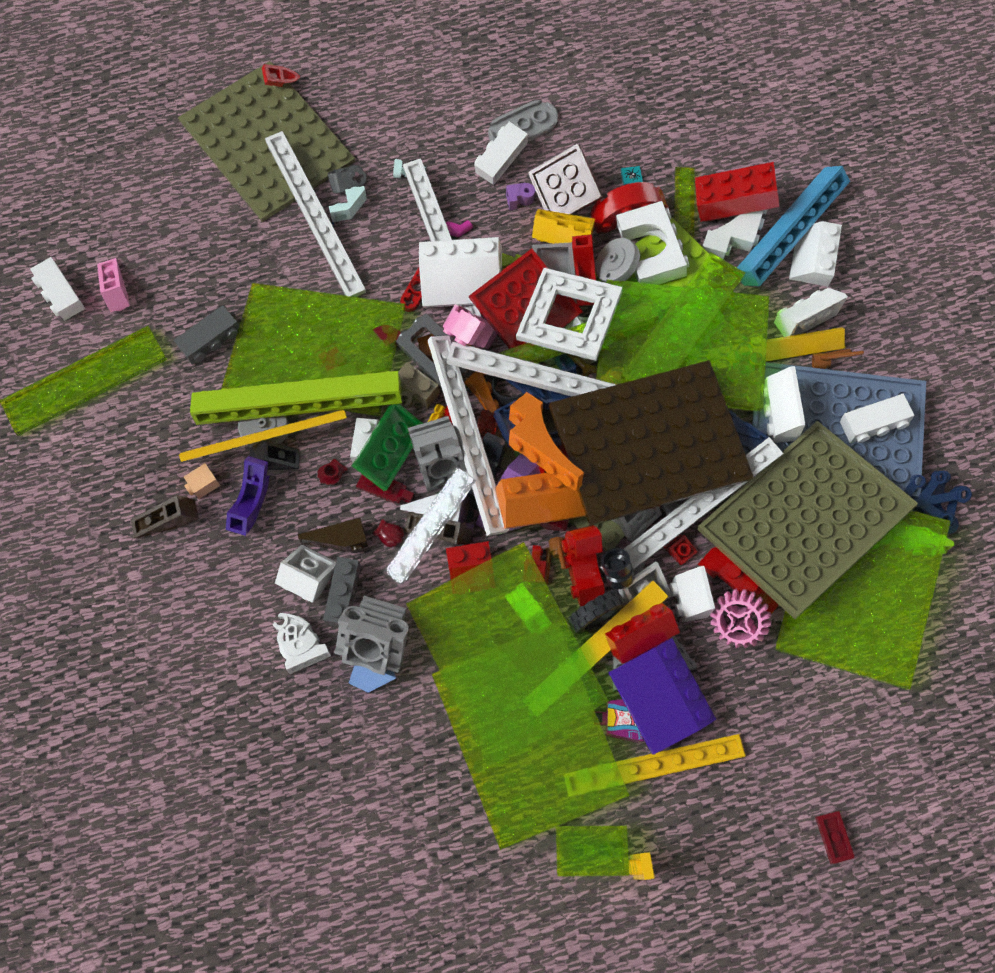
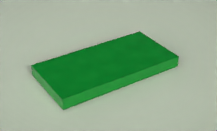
M390 404L351 466L383 491L388 490L413 448L408 428L423 423L400 404Z

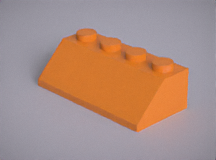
M548 473L501 479L495 487L505 529L586 517L578 490L575 491L569 486L564 485L562 481Z

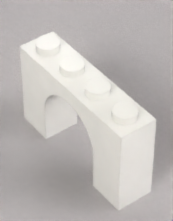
M662 201L616 215L617 227L621 238L631 240L645 235H653L662 239L666 244L665 249L657 256L639 261L634 274L640 290L687 276L689 261L687 256L682 254V242L680 239L677 240L675 236L677 235L675 224L670 223V211L664 207Z

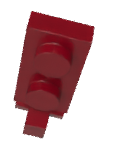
M361 475L356 485V489L394 504H400L401 500L410 503L415 498L414 493L406 490L407 486L395 480L392 481L386 491H383L364 475Z

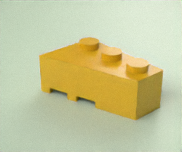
M537 209L532 238L552 244L572 242V236L593 234L595 218Z

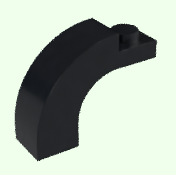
M487 432L482 443L493 478L495 479L505 454L506 440ZM468 477L461 491L464 492V496L471 497L469 507L477 510L478 505Z

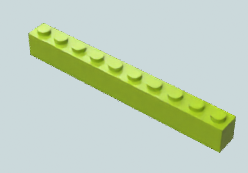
M387 371L193 392L191 395L190 414L196 425L400 404L402 403V386L399 372Z

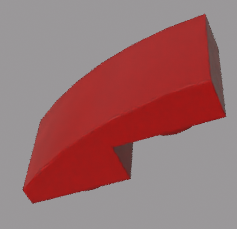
M681 534L664 546V549L680 565L684 564L698 552L687 537Z

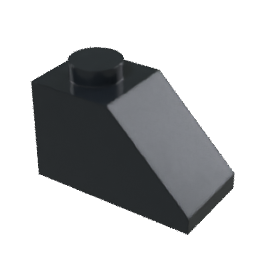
M266 440L250 447V457L268 462L267 471L299 469V449Z

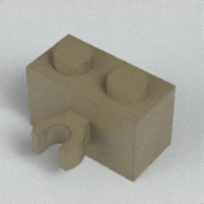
M408 362L398 371L402 391H404L402 392V399L408 400L404 404L405 408H410L413 403L412 400L415 399L428 409L440 395L439 385Z

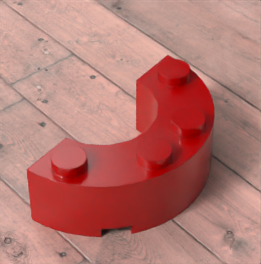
M636 182L620 186L608 192L607 198L603 201L600 199L595 203L590 215L591 218H595L594 228L596 233H607L616 228V215L660 201L663 202L665 208L669 209L660 187H654L653 183Z
M595 525L567 531L565 539L561 540L562 549L566 554L564 556L565 569L569 570L573 585L570 586L573 599L577 598L580 606L586 605L589 601L605 593L596 553L603 552L602 534Z

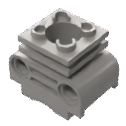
M449 416L408 428L427 492L439 488L446 482H460L468 479L458 437Z
M364 596L359 607L349 606L341 614L338 620L339 628L334 653L341 655L342 663L362 666L381 675H385L387 670L398 673L403 663L409 629L408 624L404 621L406 608Z

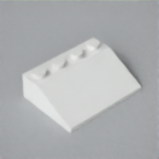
M499 237L419 242V268L423 308L454 306L455 304L459 306L474 305L469 299V295L502 271V246Z

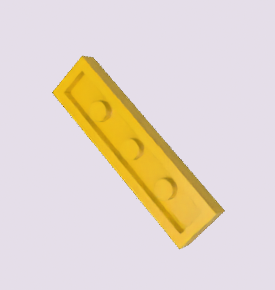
M650 852L630 855V860H627L629 875H633V878L637 880L654 879Z

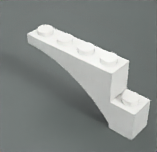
M768 209L740 214L718 229L708 230L703 248L715 260L722 262L724 256H729L731 247L750 252L752 246H756L760 235L757 234V231L762 229L765 220L761 217L762 214L766 215Z

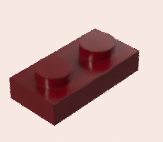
M840 811L815 817L830 864L854 859L855 856Z

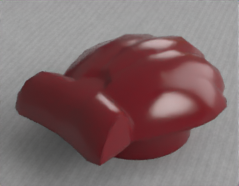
M333 459L330 463L318 469L317 477L322 484H336L342 474L347 471V467Z
M382 519L372 535L377 536L387 547H396L399 543L403 542L404 532L403 528L399 525L387 523Z

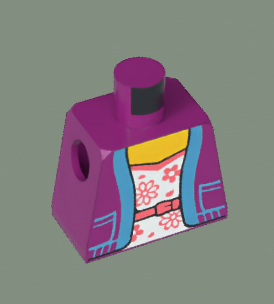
M623 699L607 701L606 712L593 711V725H605L606 736L636 743L644 741Z

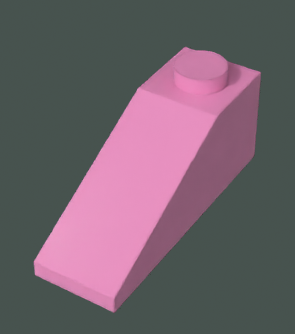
M114 258L97 264L100 293L110 313L122 311L129 307V297L117 259Z

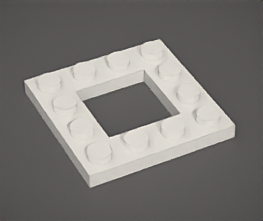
M543 268L516 334V339L596 361L620 300L622 287ZM557 294L594 303L583 334L545 324Z

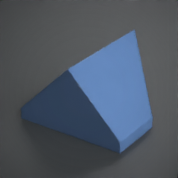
M354 666L349 684L369 693L396 679L394 671L387 670L385 675H381L368 668Z

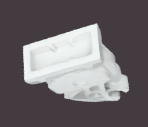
M279 613L278 617L285 620L284 624L277 625L274 622L273 626L279 631L277 634L279 649L282 656L286 659L285 667L290 674L331 656L326 645L319 644L320 640L317 634L312 631L311 625L300 616Z

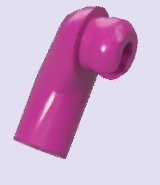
M469 220L461 225L445 222L449 234L454 237H460L473 228Z

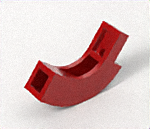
M592 234L572 236L575 276L596 280ZM576 299L578 306H588L594 304L591 302Z

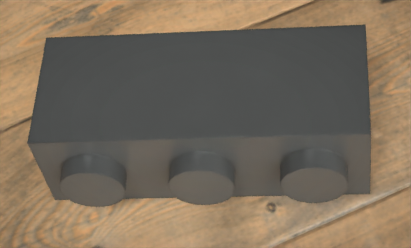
M222 305L173 341L193 365L203 361L211 351L218 350L226 340L235 338L241 329L237 321Z
M337 557L323 617L326 625L339 627L338 620L347 607L353 606L362 567L359 560Z

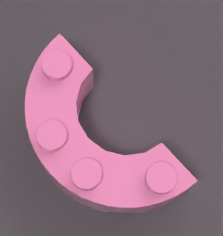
M457 304L454 305L443 325V332L456 337L455 341L463 346L470 344L479 349H489L497 336L496 331L487 320Z

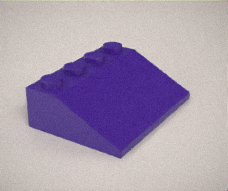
M673 638L658 644L608 672L652 755L717 720Z

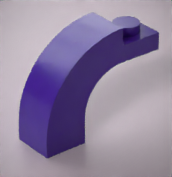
M250 456L245 459L242 487L236 502L227 512L226 530L246 536L255 524L268 489L270 478L267 475L268 462Z

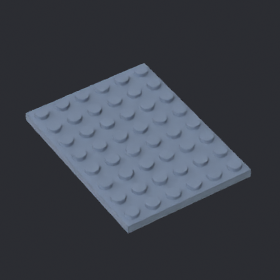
M760 361L758 363L752 426L768 436L767 424H769V419L764 415L766 401L761 396V386L764 385L766 377L794 365ZM795 366L805 426L801 435L815 422H820L903 491L910 483V478L913 475H922L926 381ZM904 394L915 415L910 421L909 426L901 430L897 428L892 429L883 436H871L869 440L858 443V441L849 442L840 423L844 413ZM794 441L775 444L783 452ZM919 477L915 479L916 485L920 483ZM921 487L915 490L911 496L912 499L918 498L921 493Z

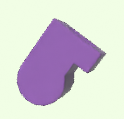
M532 184L506 185L509 210L517 209V204L530 205L533 203L535 188Z

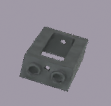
M425 313L422 317L416 318L413 325L398 336L396 342L400 349L442 389L435 364L412 343L425 329L434 336H448ZM450 337L451 343L456 342L453 338ZM459 367L463 382L476 372Z

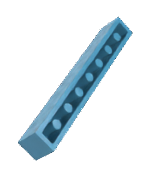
M843 166L824 167L734 270L744 286H761L848 185L850 180Z

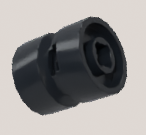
M613 548L604 553L601 558V564L608 585L614 589L629 587L635 579V574L628 552L621 548Z

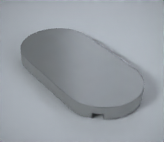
M540 100L529 102L494 119L488 130L489 140L494 141L498 136L500 128L506 126L509 121L528 134V142L554 129L557 124V110L548 102L543 103Z

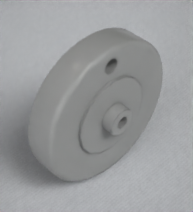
M617 238L609 242L601 250L596 260L595 271L598 278L604 283L612 285L626 281L638 266L640 259L639 248L628 238Z
M287 416L239 420L238 431L240 436H245L287 425L289 422ZM287 434L269 438L266 441L281 444ZM261 441L247 444V446L252 447Z

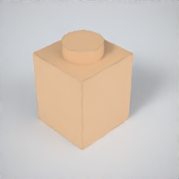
M206 463L184 476L187 482L184 485L191 496L195 494L198 499L221 486Z

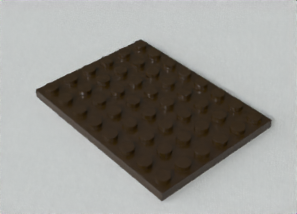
M710 360L553 401L549 404L566 458L584 472L582 486L578 489V493L589 526L750 481L754 478Z

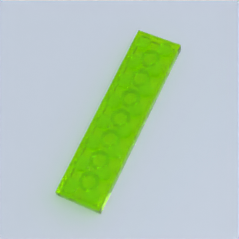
M710 252L621 374V379L629 382L680 368L744 278L745 272Z
M146 326L1 399L0 403L15 434L20 436L167 361V358L150 327Z

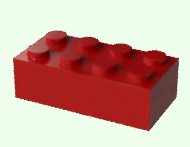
M774 162L695 177L697 208L701 222L780 207Z

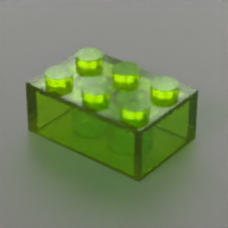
M556 826V876H629L627 826Z

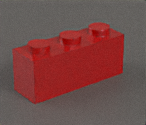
M663 603L653 605L649 610L640 615L633 616L631 620L622 625L613 627L609 632L605 633L613 656L624 664L677 635L680 631L673 611Z

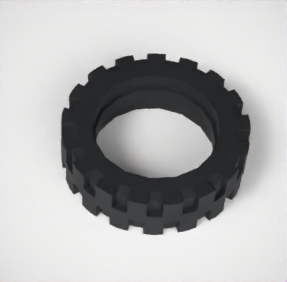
M613 589L581 606L578 611L573 612L568 617L567 621L576 635L582 634L605 622L608 618L613 617L614 614L625 607L626 603L618 590Z

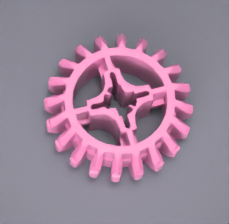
M734 589L732 594L727 591L724 597H718V603H714L715 609L710 614L713 617L711 625L716 626L714 633H721L719 636L720 640L728 639L727 645L735 642V647L738 648L740 643H742L746 649L749 643L755 646L757 640L763 641L764 635L769 633L767 627H770L772 623L769 620L771 612L766 611L768 604L761 605L762 597L754 598L755 592H752L749 596L746 595V589H743L741 594H739L737 589ZM736 604L745 605L746 607L742 608L737 606ZM724 610L728 613L727 616L731 619L729 625L726 623L724 619ZM753 611L758 618V627L753 624L754 621L751 619ZM745 616L744 619L738 620V621L736 622L737 618H741V617Z

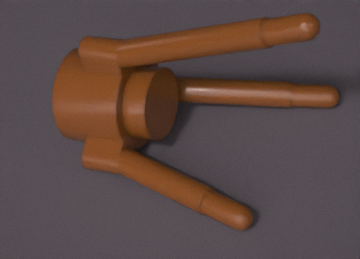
M851 349L813 354L811 359L812 368H830L831 359L863 355L864 351L851 352Z
M564 537L551 538L548 541L549 547L545 548L547 569L544 585L548 584L551 555H553V558L560 559L562 569L566 568L564 560L566 554L561 544V540L565 539Z

